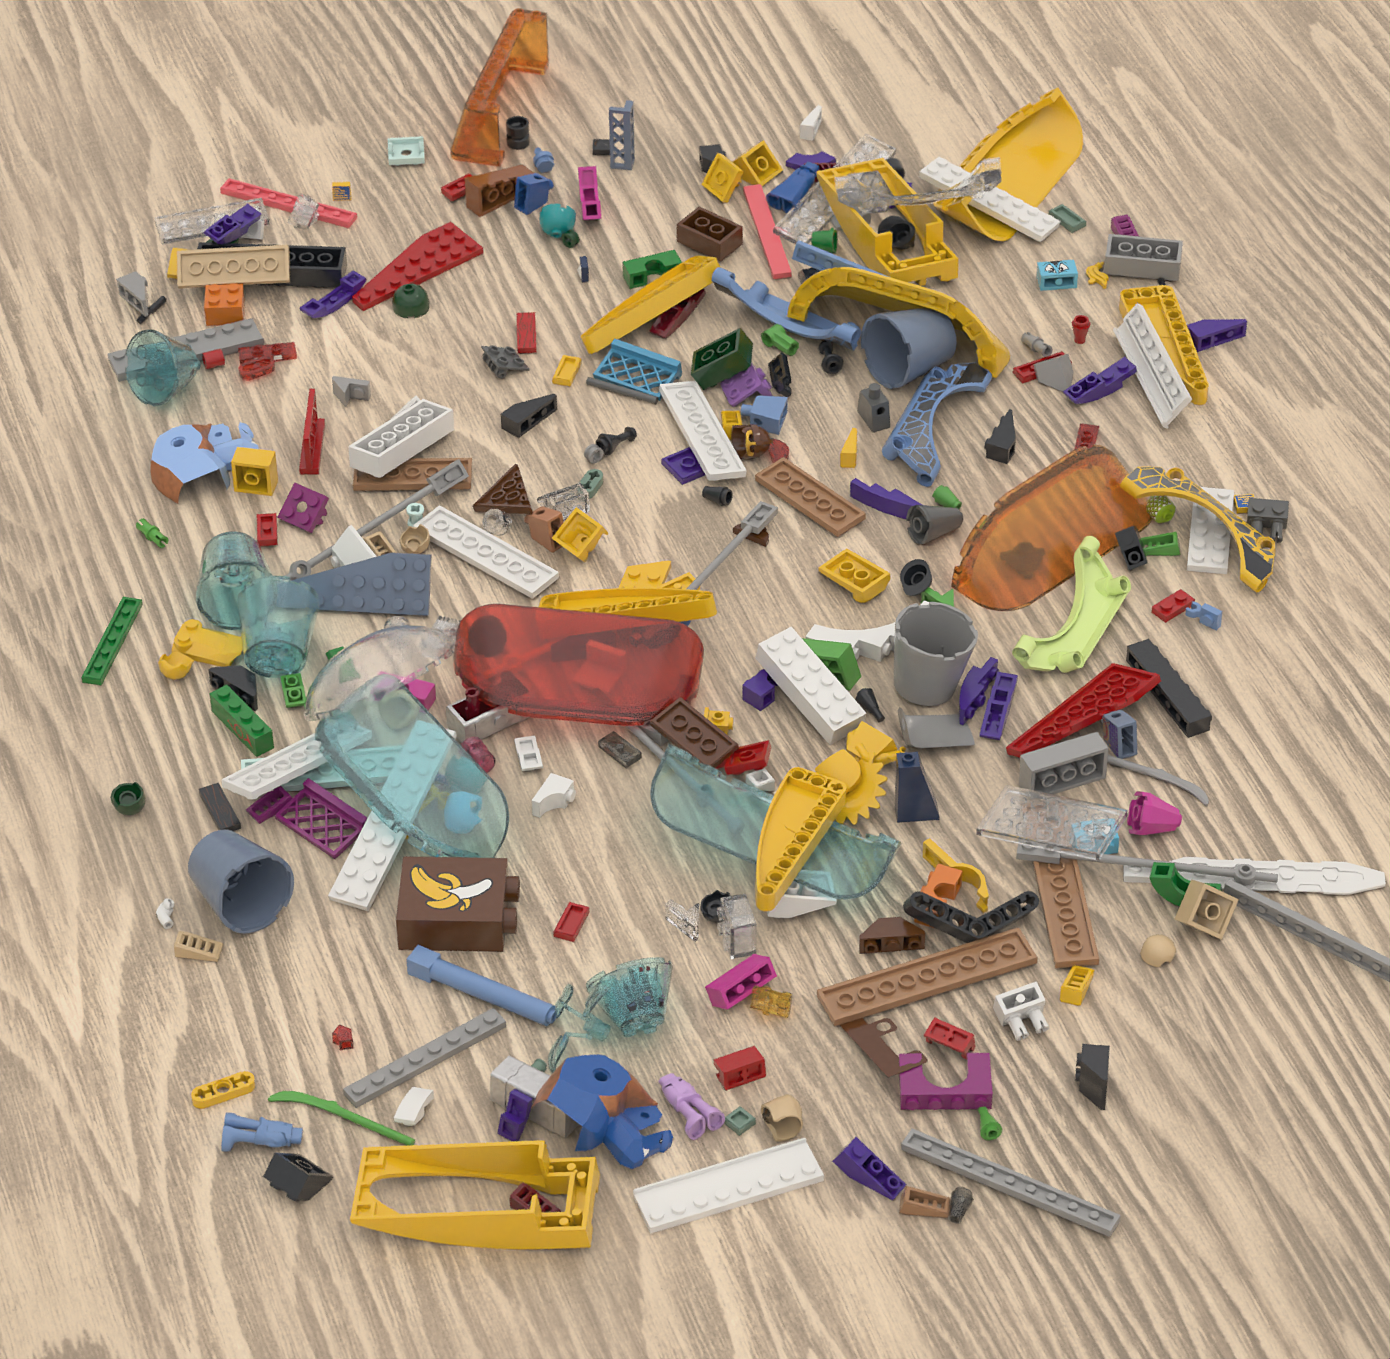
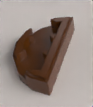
M741 523L733 527V533L736 535L743 530ZM765 527L759 534L751 532L745 539L767 547L769 534Z

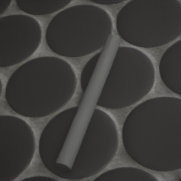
M588 377L586 380V384L653 404L658 402L657 396Z

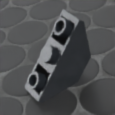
M241 665L211 667L209 669V681L213 688L219 689L228 685L253 711L258 710L256 674Z

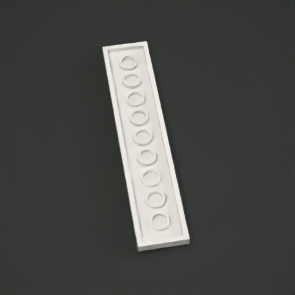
M417 721L328 895L330 900L369 911L457 737L455 731Z

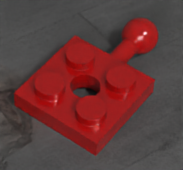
M770 741L741 746L710 773L701 767L700 771L703 774L710 775L716 769L724 767L727 775H740L752 769L755 771L761 770L768 764L772 748Z

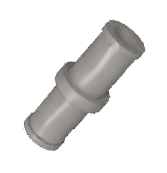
M1029 332L1022 335V343L1028 345L1032 351L1039 352L1044 357L1051 355L1052 347L1044 343L1042 338L1035 337Z

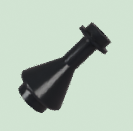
M822 341L818 347L819 352L825 355L821 367L828 374L838 373L843 367V358L832 353L833 345L831 342Z
M626 427L624 433L619 435L601 433L595 444L603 450L605 455H611L620 442L625 440L634 441L637 437V432L633 427Z

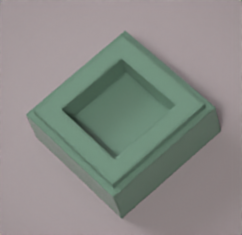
M739 1106L725 1117L724 1124L740 1136L756 1124V1118Z

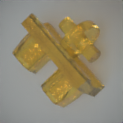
M756 985L753 987L750 1008L761 1010L763 1015L766 1016L771 1013L786 1018L789 1017L792 1003L791 993L785 991L782 993L777 992L764 985L762 987Z

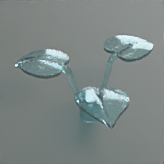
M600 982L597 983L587 997L586 1007L582 1015L568 1006L567 1003L573 995V986L571 984L565 986L562 996L559 997L555 1004V1011H557L556 1019L560 1017L565 1008L585 1021L583 1030L586 1031V1034L565 1032L563 1036L560 1035L556 1039L548 1054L547 1062L551 1072L556 1070L557 1063L568 1044L569 1037L587 1038L589 1040L594 1037L602 1042L607 1038L611 1026L602 1022L591 1012L600 999L611 990L610 987Z

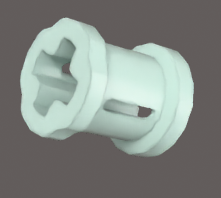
M412 503L407 506L406 511L409 515L408 526L413 527L414 524L423 518L424 506L422 504Z

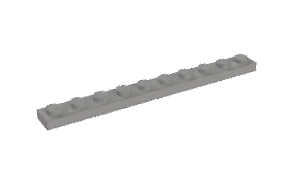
M1231 879L1225 883L1224 893L1239 899L1236 906L1390 982V958Z
M913 1128L901 1143V1150L1108 1237L1112 1235L1120 1222L1121 1215Z

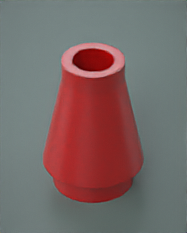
M1078 315L1072 321L1074 341L1077 344H1083L1086 341L1091 324L1087 316Z

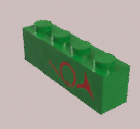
M228 685L209 693L211 711L256 757L274 749L272 729Z

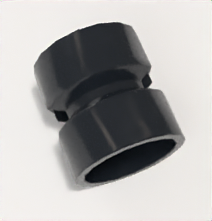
M513 116L507 119V146L514 150L527 148L530 144L528 119L523 116Z

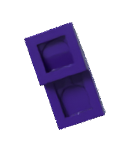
M516 1089L512 1090L509 1094L506 1112L500 1116L497 1134L512 1142L519 1141L531 1111L533 1098Z

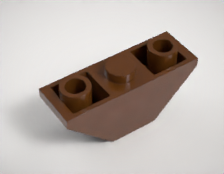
M902 917L878 918L859 936V954L925 949L926 934L923 929Z

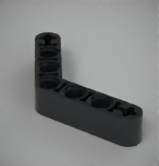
M918 891L905 900L903 909L907 915L965 943H970L989 937L1027 916L1038 907L1039 898L1034 892L1026 891L976 918L928 894ZM1027 903V905L1023 906L1022 908L1020 904ZM932 910H935L939 917L935 916ZM1006 910H1009L1012 916H1009ZM952 919L957 921L958 926L953 924ZM989 919L994 922L995 926L990 924ZM972 929L977 931L978 936L973 934Z

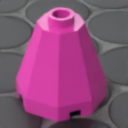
M1135 792L1134 796L1138 797L1136 800H1131L1127 817V824L1132 826V829H1128L1129 834L1149 835L1175 831L1181 825L1182 815L1179 813V809L1151 793Z

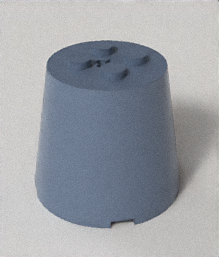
M927 307L880 313L869 317L865 321L861 331V349H865L867 359L864 361L872 376L884 387L890 389L900 388L931 371L934 367H938L950 360L956 350V334L948 316Z
M218 830L208 834L195 846L189 858L188 873L191 880L221 922L234 932L252 933L269 926L277 919L276 915L283 906L287 907L292 897L294 875L289 864L278 855L234 831Z

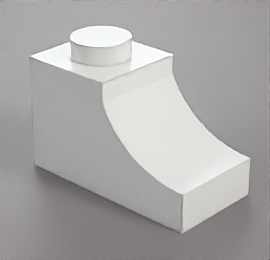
M551 773L532 799V815L540 818L549 810L556 808L565 809L570 802H573L576 796L574 780Z

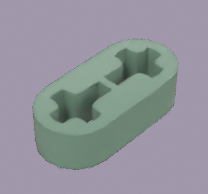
M591 469L586 472L577 485L579 498L587 500L595 496L603 485V472L601 470Z

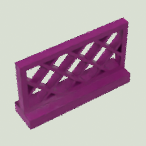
M308 778L303 782L304 788L274 815L275 819L333 859H336L357 840L367 817ZM304 797L310 799V804L299 805V802ZM314 809H325V814L314 815ZM310 810V816L299 817V811ZM288 812H295V818L286 819L283 816ZM338 818L340 820V824L329 825V819ZM325 820V826L314 827V821ZM310 822V828L301 829L299 828V823ZM353 828L356 830L351 835H344L343 829ZM340 830V836L329 837V831ZM325 832V838L316 839L314 838V833ZM340 842V846L334 851L329 848V843Z

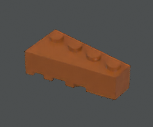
M522 164L465 178L466 207L477 216L482 217L514 201L517 177L533 174L534 172Z

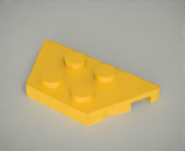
M671 561L627 566L619 588H655L664 584L671 569Z

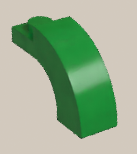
M1153 862L1149 877L1152 886L1165 900L1180 907L1190 880L1185 879L1178 873L1175 863ZM1205 883L1211 887H1214L1222 891L1221 884Z

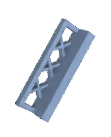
M626 100L624 108L609 107L611 169L632 170L635 161L634 101ZM614 113L623 114V118L618 121L614 117ZM617 127L624 131L620 136L614 131ZM618 141L624 146L621 150L614 146ZM620 156L624 160V164L615 163V158Z

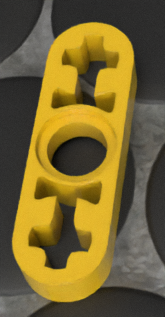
M242 1071L198 1086L191 1092L192 1104L198 1109H205L251 1093L255 1089L254 1075L248 1071ZM221 1087L229 1088L225 1093L217 1091Z

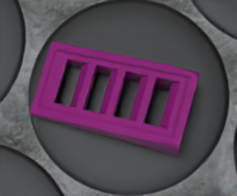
M1128 214L1111 219V230L1114 234L1139 237Z
M280 785L274 788L273 791L263 795L249 806L246 811L260 824L273 817L292 797ZM260 810L262 814L258 815L255 811Z

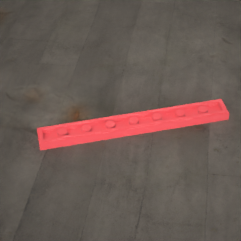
M230 178L220 188L221 194L350 228L357 219V213Z
M761 184L743 186V193L773 279L792 277V272Z

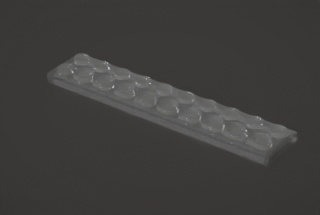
M865 134L833 168L879 158L886 160L892 158L896 154L897 149ZM853 174L846 180L845 189L856 188L860 191L870 180L862 175ZM819 182L774 226V234L794 244L798 240L809 244L812 233L814 231H821L834 217V212ZM845 190V192H846L845 198H846V196L848 195V196H850V197L853 199V197H852L849 193H858L859 191H857V192H847V191Z

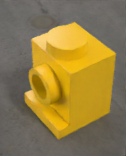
M705 707L704 717L728 735L729 730H733L734 717H730V712L709 710V707Z

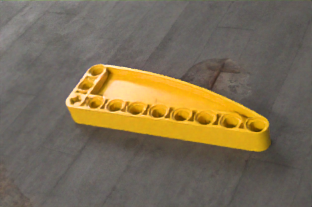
M693 256L624 300L580 336L588 354L600 351L610 345L614 339H620L713 283V272L716 268L720 267L717 258Z
M1168 285L1122 290L1119 301V311L1122 318L1137 303L1144 307L1192 398L1190 402L1195 405L1205 404L1208 397V381L1173 288Z
M612 588L546 595L540 600L535 620L539 637L541 639H552L710 618L717 614L713 593L710 591L675 588Z
M794 767L788 771L771 801L759 839L755 874L756 907L759 910L771 911L776 907L839 815L846 800L847 786L845 783L800 767Z

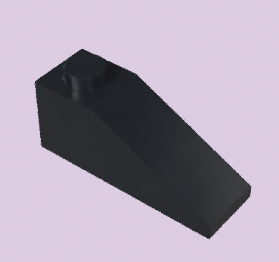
M553 393L513 404L501 413V429L520 438L557 410V395Z

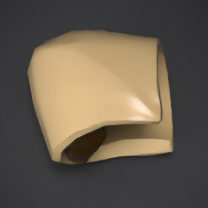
M786 1094L761 1105L762 1117L776 1142L790 1140L802 1130V1109L799 1101L792 1095Z

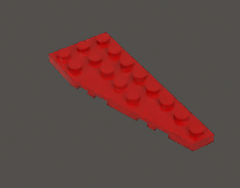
M448 222L421 235L352 296V302L362 311H365L392 298L395 291L405 284L419 285L483 254V247L455 224Z
M1112 663L1006 747L1007 754L1020 758L1022 754L1045 748L1103 719L1104 714L1121 710L1135 703L1161 682L1160 675Z

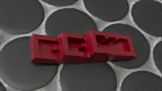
M701 289L661 313L649 332L667 339L696 309L706 295L705 289Z

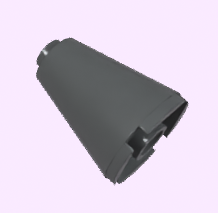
M928 505L911 506L906 517V521H910V527L907 528L908 533L917 544H926L959 528L964 519L962 512L958 508Z

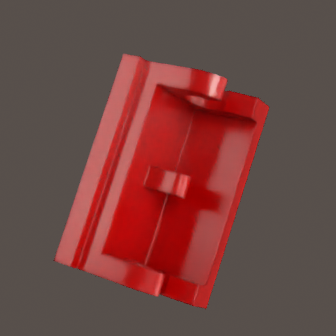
M935 1017L924 1033L927 1043L932 1044L934 1041L961 1053L962 1058L966 1060L968 1051L973 1052L976 1047L974 1034Z
M755 1046L713 1059L714 1066L719 1072L716 1073V1077L725 1091L766 1077L765 1059Z

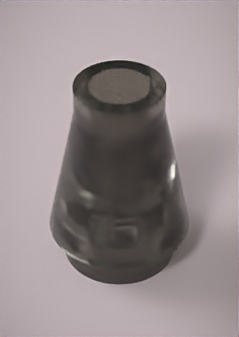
M957 1187L951 1193L948 1216L951 1222L961 1223L962 1218L971 1206L974 1199L972 1197L973 1193L969 1189Z

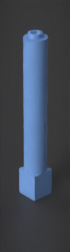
M417 945L406 959L407 973L428 983L435 980L544 1026H548L556 1020L557 1011L555 1005L442 960L441 954Z

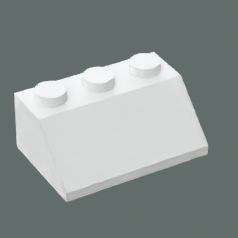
M351 525L347 527L332 547V557L330 559L332 566L337 568L377 556Z

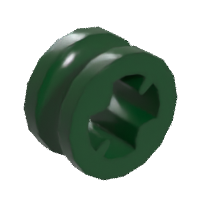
M569 229L561 236L562 242L568 248L574 247L580 241L579 235L572 229Z

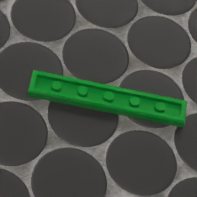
M122 597L81 677L82 683L102 686L143 605L142 599Z

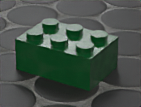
M738 328L693 352L691 376L705 390L716 386L725 379H730L741 371H746L751 367L753 342L741 328Z

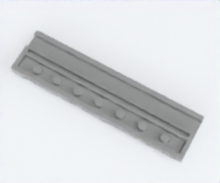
M253 318L145 345L118 350L107 355L114 373H116L117 380L120 382L201 362L202 353L221 349L225 356L264 346V338L261 336Z

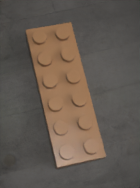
M784 457L755 474V481L837 537L866 519L864 511Z
M411 458L381 478L354 469L353 491L421 490L429 485L426 480L428 477L460 459L469 476L448 490L471 489L472 458Z

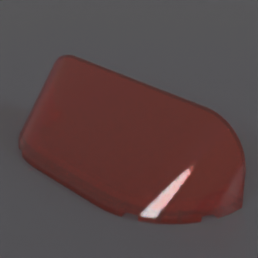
M487 604L473 609L460 621L456 631L453 667L456 676H460L462 679V686L466 690L472 687L476 688L479 691L480 701L493 708L497 704L507 707L508 713L543 719L640 726L644 725V720L655 718L679 697L691 705L692 699L696 698L699 692L704 648L701 639L695 631L687 625L674 620L509 604Z

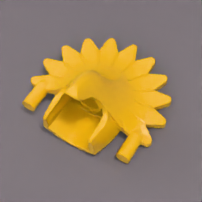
M862 743L855 746V749L862 758L858 762L846 750L842 749L825 759L815 768L816 773L839 780L847 786L845 805L836 817L839 826L843 825L847 817L853 825H856L859 814L869 819L868 807L880 808V804L875 797L887 794L885 790L879 787V785L888 780L886 776L878 774L884 767V764L881 762L873 763L875 753H868Z

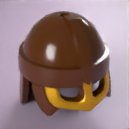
M757 424L732 426L731 444L740 459L759 458L768 451L770 444L773 443V438L770 437L769 433L764 428L757 426Z

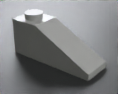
M136 271L117 278L119 295L145 317L148 316V294L146 289L148 283L146 278Z

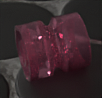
M479 737L467 738L459 746V756L479 766L482 769V775L490 772L495 766V757Z

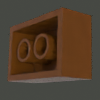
M700 206L676 224L677 242L706 256L716 257L719 262L743 244V226Z

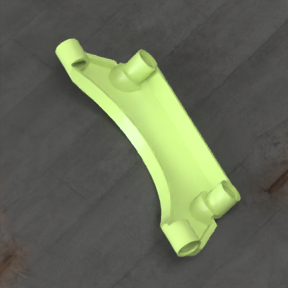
M1084 537L1074 553L1075 597L1066 623L1056 634L1049 638H1034L1024 634L1012 650L1014 658L1025 669L1052 671L1057 666L1061 672L1067 673L1082 668L1125 597L1130 592L1131 583L1126 576L1112 577V574L1097 552L1100 543L1095 537Z

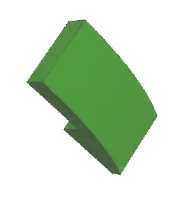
M301 673L280 676L286 708L307 705Z

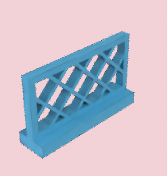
M614 339L611 343V350L593 373V377L596 379L657 396L658 401L662 399L661 393L658 392L657 394L650 391V389L659 387L660 384L673 383L675 379H680L682 367L681 361ZM613 356L621 359L612 363L610 361ZM634 363L638 366L627 368L626 364ZM624 365L625 370L614 372V367ZM607 369L612 371V373L607 375L601 374L602 371ZM651 369L654 372L644 374L643 370ZM640 371L641 376L631 378L630 373ZM664 374L670 376L664 380H660L659 377ZM619 376H628V379L623 381L617 379ZM657 377V382L647 383L646 379ZM644 381L645 385L638 387L633 383Z

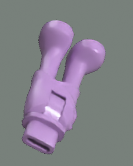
M673 1073L659 1079V1084L662 1086L661 1089L667 1101L677 1112H681L686 1118L685 1133L690 1139L700 1138L706 1126L709 1130L715 1131L724 1124V1114L719 1109L710 1106L702 1100V1097L690 1083L681 1077H676ZM692 1107H695L701 1113V1115L697 1113Z

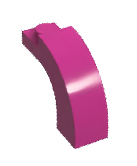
M596 166L578 167L582 220L602 219Z

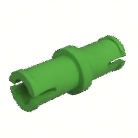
M144 518L139 520L143 525L138 522L136 523V528L145 535L147 540L153 541L160 548L165 547L161 541L168 544V537L164 536L157 526L151 525Z

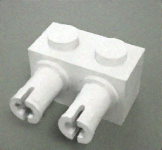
M1037 982L995 996L993 1009L1001 1026H1010L1016 1041H1020L1021 1037L1025 1039L1029 1036L1022 1022V1019L1030 1017L1037 1034L1042 1031L1045 1032L1050 1028L1042 1014L1046 1000Z

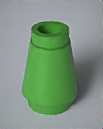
M940 485L932 495L935 502L944 507L960 509L962 506V502L959 501L947 486Z

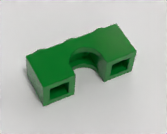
M675 250L623 261V278L630 289L646 286L648 284L647 276L651 274L663 275L682 263Z

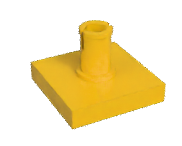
M717 153L701 185L722 202L728 203L735 187L740 185L738 183H741V176L744 171L723 154Z

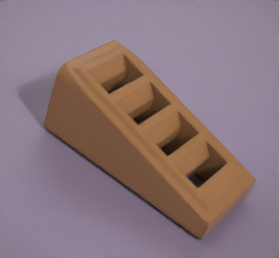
M905 1186L901 1195L899 1213L947 1218L949 1215L950 1197Z

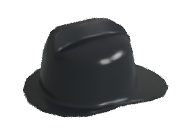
M889 216L881 221L878 226V234L892 232V246L900 250L915 246V227L910 222L899 216Z
M922 559L912 560L901 570L900 581L906 595L916 596L931 586L932 574L926 561Z

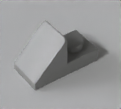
M338 376L332 377L333 393L345 407H347L350 398L370 399V381Z

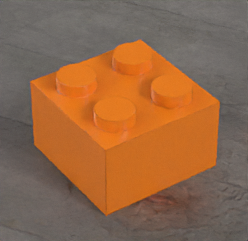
M231 283L205 286L204 311L206 326L225 325L244 320L245 297L243 284Z

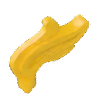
M1103 261L1087 267L1086 275L1090 279L1088 284L1096 282L1103 289H1106L1109 277L1099 271L1103 268Z

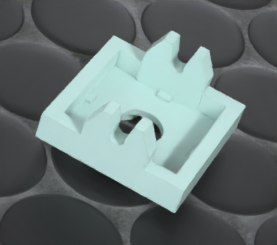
M423 136L387 138L389 165L399 166L425 163ZM403 151L411 152L410 155H402Z

